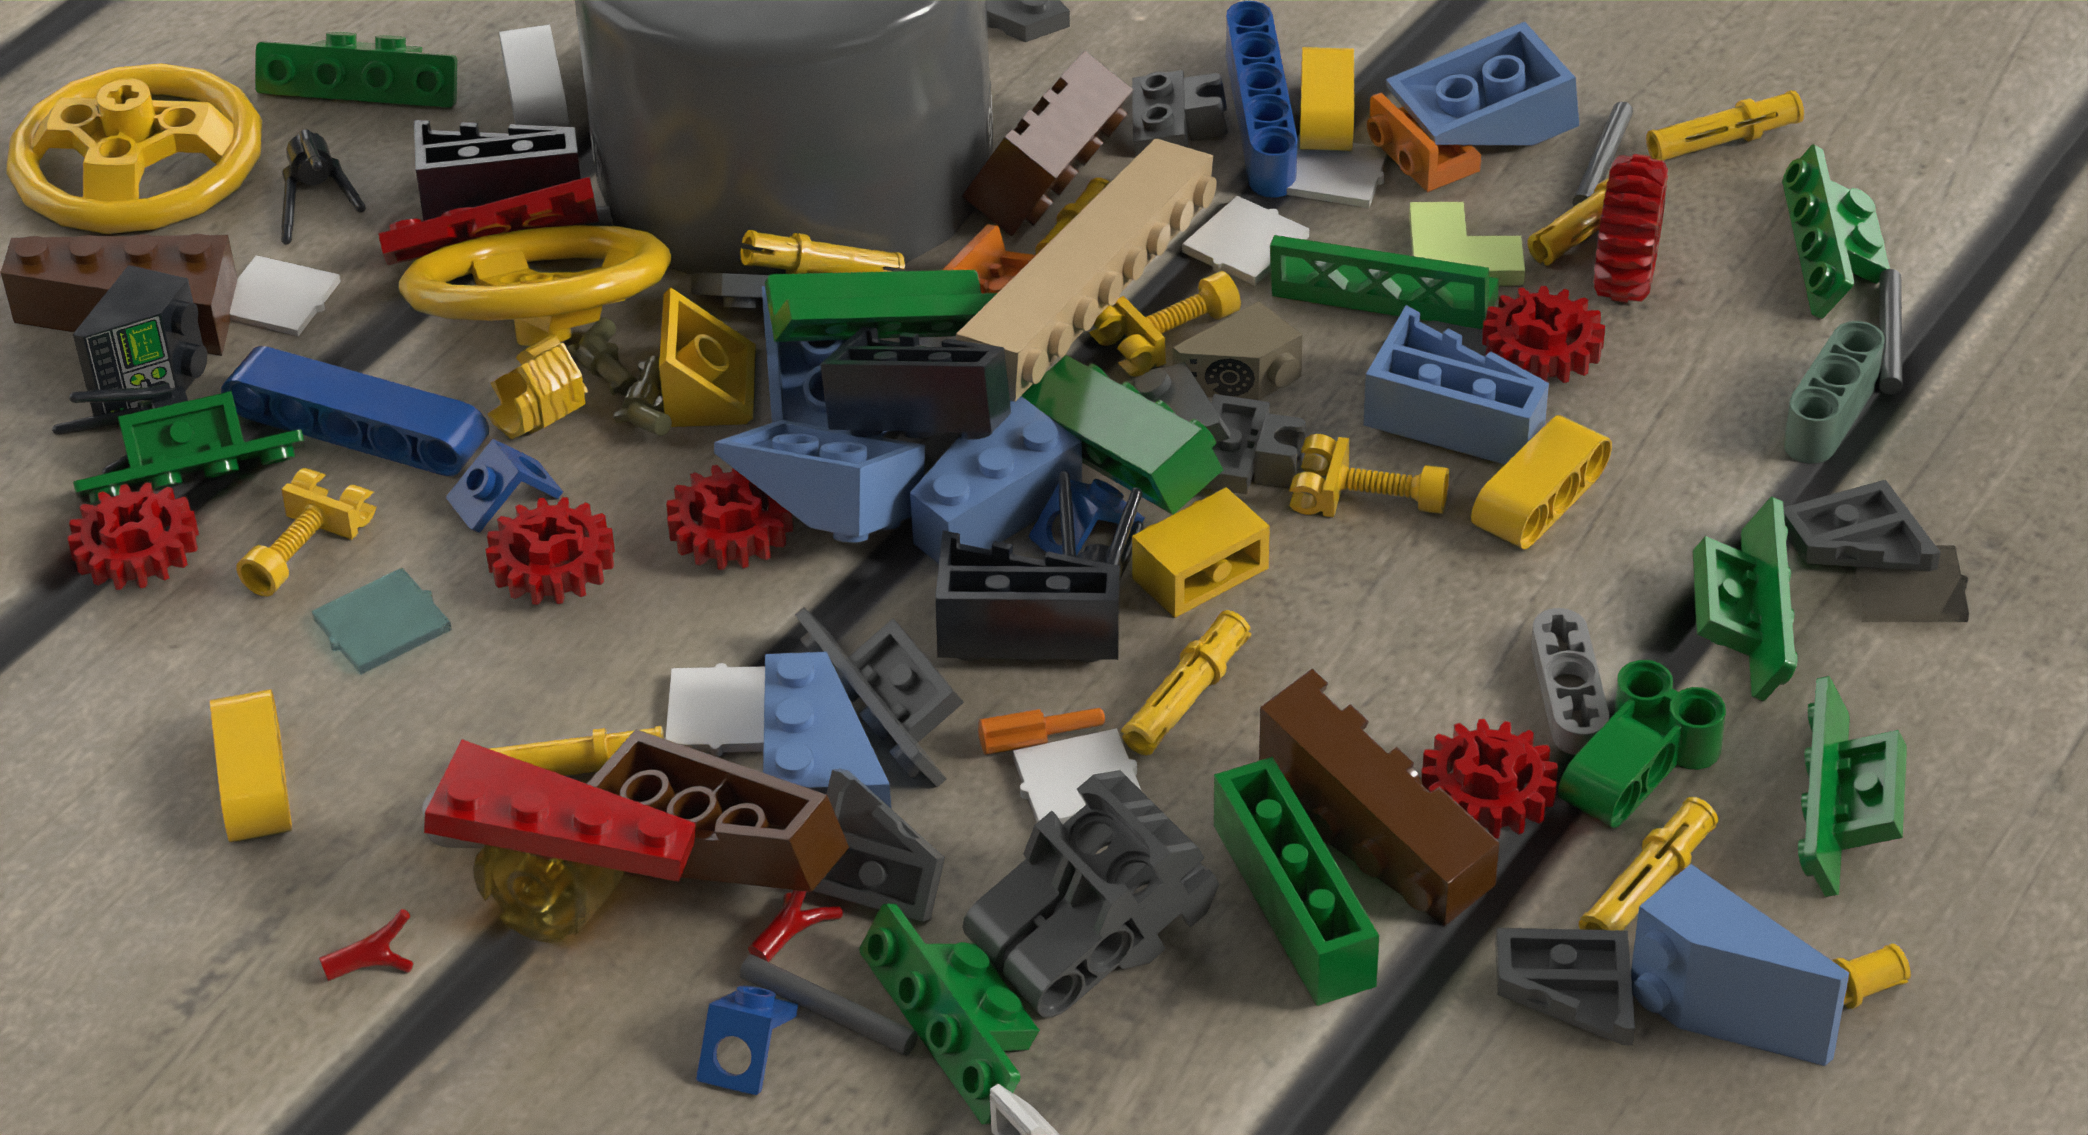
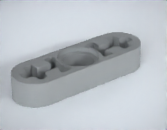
M1552 608L1541 612L1534 619L1531 651L1552 739L1558 748L1569 754L1576 755L1609 721V710L1586 621L1581 615L1572 610ZM1556 636H1561L1564 643H1567V651L1558 652L1559 645ZM1563 674H1572L1579 676L1586 683L1579 687H1565L1558 684L1554 678ZM1581 710V719L1584 727H1578V723L1572 720L1573 711Z

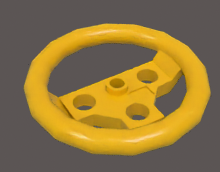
M165 63L114 67L71 81L35 104L10 137L6 174L27 207L60 226L104 234L156 230L203 214L239 189L261 156L262 119L242 89L207 70ZM162 94L197 100L199 102L152 100L151 95ZM49 148L75 149L85 158L83 161V197L70 195L47 181L39 168V164ZM177 152L204 153L216 164L185 186L149 198L139 199V183L145 168Z
M571 225L531 228L483 236L445 246L415 260L405 271L399 281V290L406 301L416 311L453 320L499 321L514 319L516 341L520 345L532 346L551 335H556L559 341L563 342L572 336V327L599 321L603 305L625 301L626 298H630L657 284L671 262V254L667 246L654 235L645 231L620 226ZM570 258L605 259L601 267L579 272L539 273L530 269L527 262ZM472 274L477 286L452 285L447 282Z

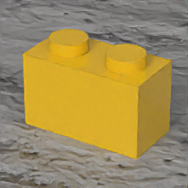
M1225 487L1204 499L1195 501L1189 507L1156 524L1147 526L1139 533L1133 535L1132 579L1176 618L1269 569L1270 526Z

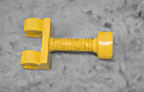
M1219 271L1200 280L1198 294L1147 317H1144L1122 296L1118 298L1115 305H1109L1096 318L1093 324L1096 329L1088 333L1103 346L1116 343L1125 334L1127 338L1120 343L1117 349L1126 359L1118 362V364L1129 375L1134 377L1141 376L1148 372L1154 364L1156 367L1166 364L1165 337L1162 335L1164 332L1206 313H1209L1214 319L1220 320L1239 311L1241 299L1232 278L1226 272Z
M1312 434L1305 438L1301 453H1305L1301 465L1305 472L1298 473L1293 477L1289 489L1290 492H1293L1289 506L1294 511L1304 515H1312L1323 511V516L1334 518L1341 491L1348 488L1350 491L1354 489V491L1360 490V492H1364L1365 490L1366 493L1371 491V493L1377 492V494L1382 492L1383 495L1387 493L1390 496L1394 494V496L1400 495V497H1404L1405 495L1406 498L1411 496L1412 499L1418 502L1419 511L1443 514L1448 495L1449 468L1425 465L1423 471L1419 475H1414V477L1412 475L1407 476L1406 474L1401 476L1400 473L1395 475L1393 472L1391 474L1385 472L1384 474L1383 471L1378 473L1377 470L1372 472V470L1367 471L1366 469L1361 471L1360 468L1355 470L1353 467L1350 469L1349 438L1338 437V440L1335 441L1324 434Z
M308 468L300 469L293 477L291 484L287 483L281 489L286 516L295 519V521L269 548L257 545L244 555L236 565V571L241 582L257 595L264 597L273 595L289 577L286 563L319 528L353 539L358 534V527H364L371 521L377 506L365 503L364 501L374 491L352 484L343 491L338 501L327 497L328 489L316 485L326 476L325 474Z

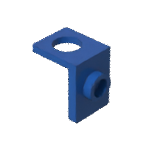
M492 439L448 493L446 499L471 530L480 533L521 481L557 499L562 495L563 491L538 460Z
M1094 479L1091 484L1070 480L1076 556L1097 520L1119 524L1124 507L1127 504L1123 500L1124 495L1117 488L1099 479ZM1059 483L1029 534V538L1046 553L1049 551L1063 554L1062 545H1058L1052 536L1053 522L1060 514ZM1137 512L1134 522L1141 521L1143 523L1145 517Z
M739 986L735 992L709 1003L696 1077L697 1081L753 1095L761 1093L772 1029L794 1019L797 1016L798 1004L776 999V994L773 991L753 986ZM725 1037H738L748 1045L751 1051V1063L744 1073H729L719 1064L717 1048Z

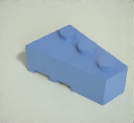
M1406 305L1366 373L1364 426L1505 465L1545 426L1549 383L1493 352L1488 353L1485 357L1462 345V335L1449 328L1443 334L1420 322V312Z
M1022 396L1016 402L1010 400L1011 414L990 436L974 440L958 438L910 492L913 544L939 564L942 530L959 533L960 544L991 549L994 541L1003 542L1038 520L1059 483V473L1066 471L1070 475V480L1082 482L1081 441Z
M828 653L765 654L763 773L826 794L831 771L839 768L850 771L891 808L890 784Z

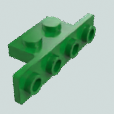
M327 32L326 40L312 44L262 41L256 44L255 90L261 94L452 107L457 103L458 60L455 55L422 53L423 47L406 46V37L392 35L375 36V43L357 42V34L350 32Z
M1812 144L1800 158L1793 160L1784 173L1782 184L1811 314L1823 319L1853 287L1854 278L1852 273L1878 284L1879 275L1884 270L1890 269L1874 201L1860 189H1848L1830 180L1824 151L1822 148Z
M232 391L119 416L118 419L130 468L73 481L77 498L89 496L92 505L100 504L98 493L103 491L111 497L119 495L120 486L124 484L131 487L151 483L153 491H158L166 487L171 488L182 484L181 475L203 470L205 478H214L239 471L237 462L260 457L262 465L288 461L295 458L294 449L304 446L302 429L244 442Z
M1772 496L1742 529V551L1707 536L1692 551L1697 635L1717 645L1726 646L1749 656L1751 696L1761 701H1765L1779 685L1786 684L1792 678L1798 663V654L1795 651L1793 634L1795 614L1791 608L1789 584L1791 569L1788 566L1786 546L1788 529L1784 521L1783 501Z
M1825 676L1816 679L1815 702L1809 703L1807 709L1812 731V746L1806 747L1804 751L1805 766L1809 776L1808 792L1802 793L1801 808L1806 822L1805 838L1798 841V856L1804 874L1807 877L1814 876L1824 896L1830 897L1839 895L1842 850L1903 838L1907 745L1899 730L1848 740L1849 712L1831 677Z
M883 904L862 941L859 952L980 1123L991 1124L990 1088L1000 1084L1013 1093L1021 1078L1019 1071L1004 1051L1029 1050L1040 1030L1022 1007V1003L1017 995L1010 991L990 964L986 953L978 948L975 943L925 944L897 904Z

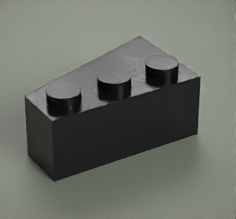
M414 120L415 170L423 221L441 217L450 210L465 207L474 208L581 179L575 127L510 124L508 133L479 132L478 123L462 122L459 126L460 131L431 130L430 121Z
M863 326L820 364L829 430H850V434L855 437L875 436L884 431H904V436L908 438H925L933 436L938 432H955L962 439H981L990 436L1011 414L1004 347L952 339L941 341L942 347H927L920 345L919 334L904 332L899 335L900 342L878 339L877 328Z
M942 530L935 596L937 658H958L964 661H973L980 658L1018 659L1021 661L1077 659L1083 662L1118 660L1120 566L1049 551L1045 555V561L1013 554V544L994 541L992 550L960 544L959 533Z

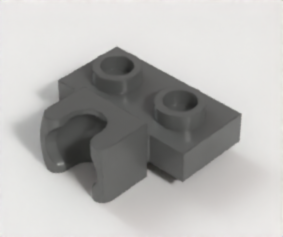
M1179 70L1166 73L1153 72L1146 76L1132 78L1133 145L1136 157L1155 138L1188 148V134L1191 141L1222 137L1228 133L1224 111L1227 110V103L1220 74L1211 73L1185 77L1184 71Z
M1214 394L1211 403L1231 434L1229 439L1217 442L1212 448L1223 471L1204 488L1220 491L1227 487L1232 493L1247 495L1253 475L1255 484L1290 488L1292 479L1296 475L1297 460L1303 459L1305 453H1301L1306 438V422L1298 417L1270 414V402Z

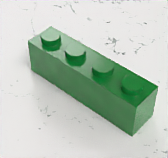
M1065 355L1043 375L1039 383L1032 384L1021 395L1081 441L1083 464L1130 491L1135 487L1140 488L1143 492L1142 498L1172 515L1223 471L1212 449L1216 445V441L1211 432L1200 421L1196 419L1187 421L1179 417L1165 402L1157 400L1154 403L1146 399L1133 385L1126 381L1121 384L1113 381L1102 369L1093 363L1086 366Z
M1273 756L1214 774L1213 826L1316 1006L1377 987L1380 936Z

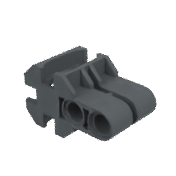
M1121 770L1093 774L1080 785L1077 791L1086 805L1064 824L1061 823L1058 816L1052 810L1037 822L1023 853L1026 859L977 900L964 917L962 925L964 934L986 953L989 961L999 971L1004 973L1005 978L1043 1017H1054L1062 1014L1118 965L1125 969L1152 962L1166 949L1157 934L1178 915H1181L1185 923L1191 928L1207 914L1220 885L1215 875L1200 863L1204 859L1200 849ZM1104 846H1108L1106 850L1096 854L1098 850H1100ZM1148 884L1147 887L1142 891L1134 893V891L1137 888L1141 887L1142 885Z

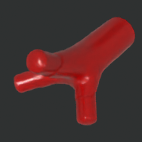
M793 890L792 893L789 892L783 896L782 909L750 944L748 951L750 954L770 962L797 933L823 920L841 919L843 911L841 907H819L800 910L806 891Z
M401 909L388 924L375 933L349 946L319 957L328 982L360 968L370 966H391L409 973L413 969V961L392 952L389 946L390 942L410 919L409 912Z

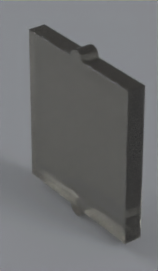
M1936 545L1941 552L1938 569L1930 572L1852 566L1854 576L1851 579L1850 588L1852 591L1857 592L1862 622H1968L1969 609L1965 594L1968 577L1961 575L1955 545Z

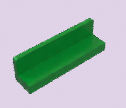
M975 270L771 274L764 283L774 342L848 340L863 326L877 328L878 339L899 338V335L904 332L919 334V337H953L997 294L981 293L978 273Z

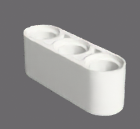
M550 24L500 31V44L515 125L569 127L565 94Z

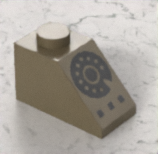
M1257 301L1172 347V365L1185 362L1207 397H1213L1214 394L1260 400L1278 389L1290 385L1301 377L1303 334L1263 303Z

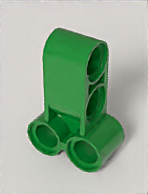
M1652 660L1629 662L1621 668L1617 676L1614 715L1569 763L1559 783L1558 797L1612 828L1619 827L1676 765L1686 769L1700 770L1708 768L1718 761L1721 755L1726 716V705L1723 699L1714 691L1703 687H1690L1679 692L1674 690L1673 677L1670 671L1660 663Z

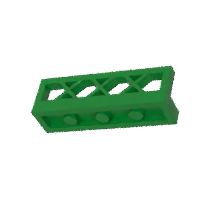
M1274 235L1270 243L1272 296L1394 316H1400L1407 305L1420 312V320H1434L1477 329H1483L1487 308L1489 306L1494 307L1498 298L1499 278L1489 277L1488 267Z

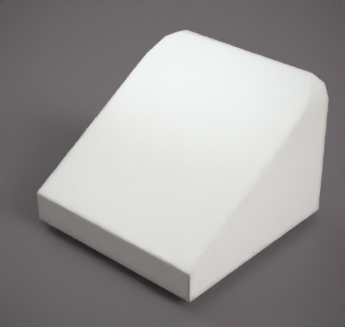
M1000 1084L990 1088L991 1131L994 1135H1060L1029 1103Z

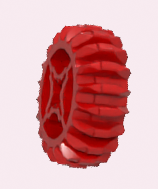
M1633 154L1632 156L1619 155L1612 162L1603 201L1595 255L1593 282L1598 296L1611 298V301L1628 303V301L1642 302L1650 294L1658 256L1668 180V168L1662 160L1651 159V156Z

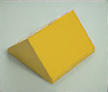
M670 287L663 294L659 371L664 413L670 416L672 421L671 427L747 424L753 419L756 344Z

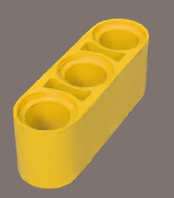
M1302 47L1299 149L1352 151L1354 132V48Z
M1556 415L1484 485L1474 502L1471 522L1475 526L1521 549H1528L1600 477L1609 461L1612 441L1610 438L1566 417Z
M272 689L211 699L210 711L219 792L229 843L292 831L281 735Z

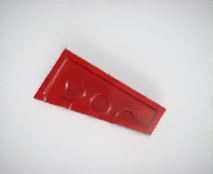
M589 176L474 208L465 207L450 210L441 217L421 221V219L417 218L397 221L389 225V231L378 233L385 261L387 265L417 260L445 246L483 236L531 228L585 225L599 222Z
M463 739L456 749L425 811L424 833L678 882L694 846L696 823Z

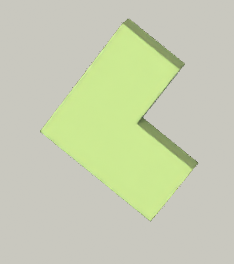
M1410 202L1409 223L1412 256L1488 267L1489 277L1499 278V286L1524 285L1525 265L1521 236H1467L1464 202Z

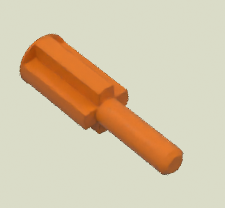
M1093 708L1044 717L1041 709L979 719L978 736L982 750L987 755L1048 743L1047 735L1102 726L1105 723V715L1101 708Z

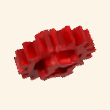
M1540 286L1538 293L1531 294L1523 287L1518 288L1517 299L1501 295L1498 307L1489 306L1487 308L1486 320L1483 321L1482 345L1486 346V355L1493 352L1548 382L1549 377L1557 376L1560 381L1567 383L1569 382L1571 371L1585 376L1588 374L1589 363L1598 364L1600 361L1605 337V325L1600 324L1601 312L1599 310L1588 311L1589 300L1585 297L1575 301L1569 300V290L1563 289L1557 295H1551L1547 286Z
M712 465L711 476L703 477L701 474L693 472L690 474L691 487L676 485L674 487L675 499L667 500L670 541H677L678 553L681 556L694 552L695 564L699 566L706 563L710 558L716 559L718 570H724L729 560H737L742 568L749 567V557L753 555L763 560H768L771 558L769 546L784 548L786 545L785 533L793 532L794 529L793 514L734 468H732L731 472L723 473L718 465Z
M145 483L139 492H131L127 484L121 485L119 495L114 497L102 491L98 493L100 504L97 506L82 504L79 507L82 519H72L69 522L72 535L68 536L67 540L72 559L76 561L78 572L81 575L91 573L93 583L98 586L111 578L113 579L115 590H122L128 580H136L140 588H145L148 583V577L153 575L165 581L169 579L168 567L172 565L185 568L188 565L185 553L197 552L198 549L196 536L199 535L194 511H190L188 499L186 497L175 499L173 488L166 487L158 494L153 493L151 483ZM167 526L170 527V529H169L168 532L165 531V528H166ZM101 540L102 543L98 546L97 543Z
M562 497L557 505H548L545 498H538L537 508L532 510L519 504L515 506L516 518L500 516L497 519L499 531H489L487 534L489 547L485 551L489 573L494 575L496 587L509 586L510 597L513 599L521 597L526 592L530 593L532 604L538 605L544 596H553L557 604H562L565 598L564 593L570 591L582 598L586 596L585 584L587 582L602 585L604 583L603 570H611L614 567L613 553L615 552L613 532L612 528H607L606 516L603 513L591 515L590 504L586 502L575 509L570 508L568 497Z
M1479 719L1477 730L1469 731L1461 723L1454 724L1452 739L1438 733L1434 737V750L1425 749L1421 768L1422 785L1430 793L1438 787L1442 788L1482 827L1488 828L1489 833L1495 839H1499L1501 827L1509 826L1518 835L1524 833L1525 818L1540 824L1544 820L1545 807H1553L1555 802L1558 765L1555 762L1549 761L1550 747L1548 745L1533 747L1534 732L1531 730H1527L1518 736L1511 734V722L1504 721L1498 730L1490 729L1485 719Z

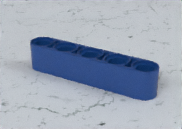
M1257 1L1237 2L1230 6L1226 14V61L1248 181L1251 189L1259 195L1274 198L1287 195V188L1296 181L1298 138L1271 9L1264 3Z
M266 346L253 348L221 386V393L232 391L237 415L287 431L302 429L304 436L443 476L457 475L489 435L487 419L478 409L465 402Z

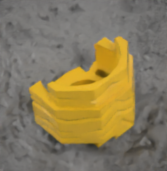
M556 335L548 336L520 352L516 359L522 365L490 383L500 400V405L487 413L492 424L512 440L526 432L533 434L586 404L585 393L588 390L583 383L582 374L566 346L559 341Z

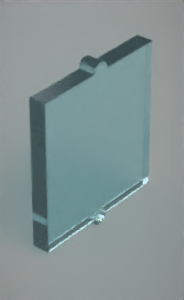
M399 568L312 611L313 620L329 637L331 649L333 651L340 650L360 675L452 630L450 620L434 604L432 592L429 590L423 591L403 568Z

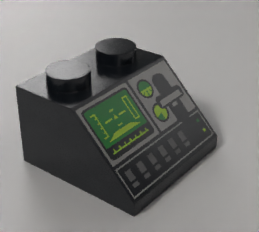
M130 265L127 266L73 334L87 391L147 388L169 383L171 388L182 386L186 392L195 378H199L203 374L207 364V350L202 343L197 320L198 309L193 303L188 278ZM140 401L90 402L93 416L138 407L137 403Z

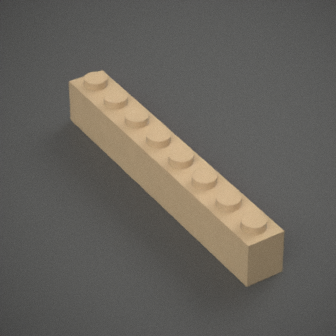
M1155 138L956 334V340L1004 347L1011 401L1016 402L1032 384L1039 383L1051 364L1058 357L1066 355L1071 344L1080 334L1092 328L1096 318L1109 305L1112 306L1117 302L1120 293L1133 280L1136 281L1141 277L1145 267L1156 256H1161L1165 252L1168 243L1180 231L1184 232L1188 228L1191 220L1202 208L1209 207L1216 191V178L1211 177L1213 155Z

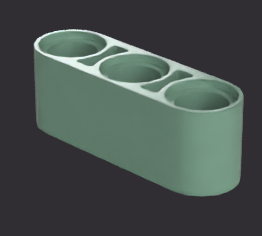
M1849 321L1840 324L1810 366L1789 401L1783 446L1785 452L1791 458L1809 464L1821 463L1828 460L1839 447L1878 383L1885 342L1883 332L1878 327L1862 321Z

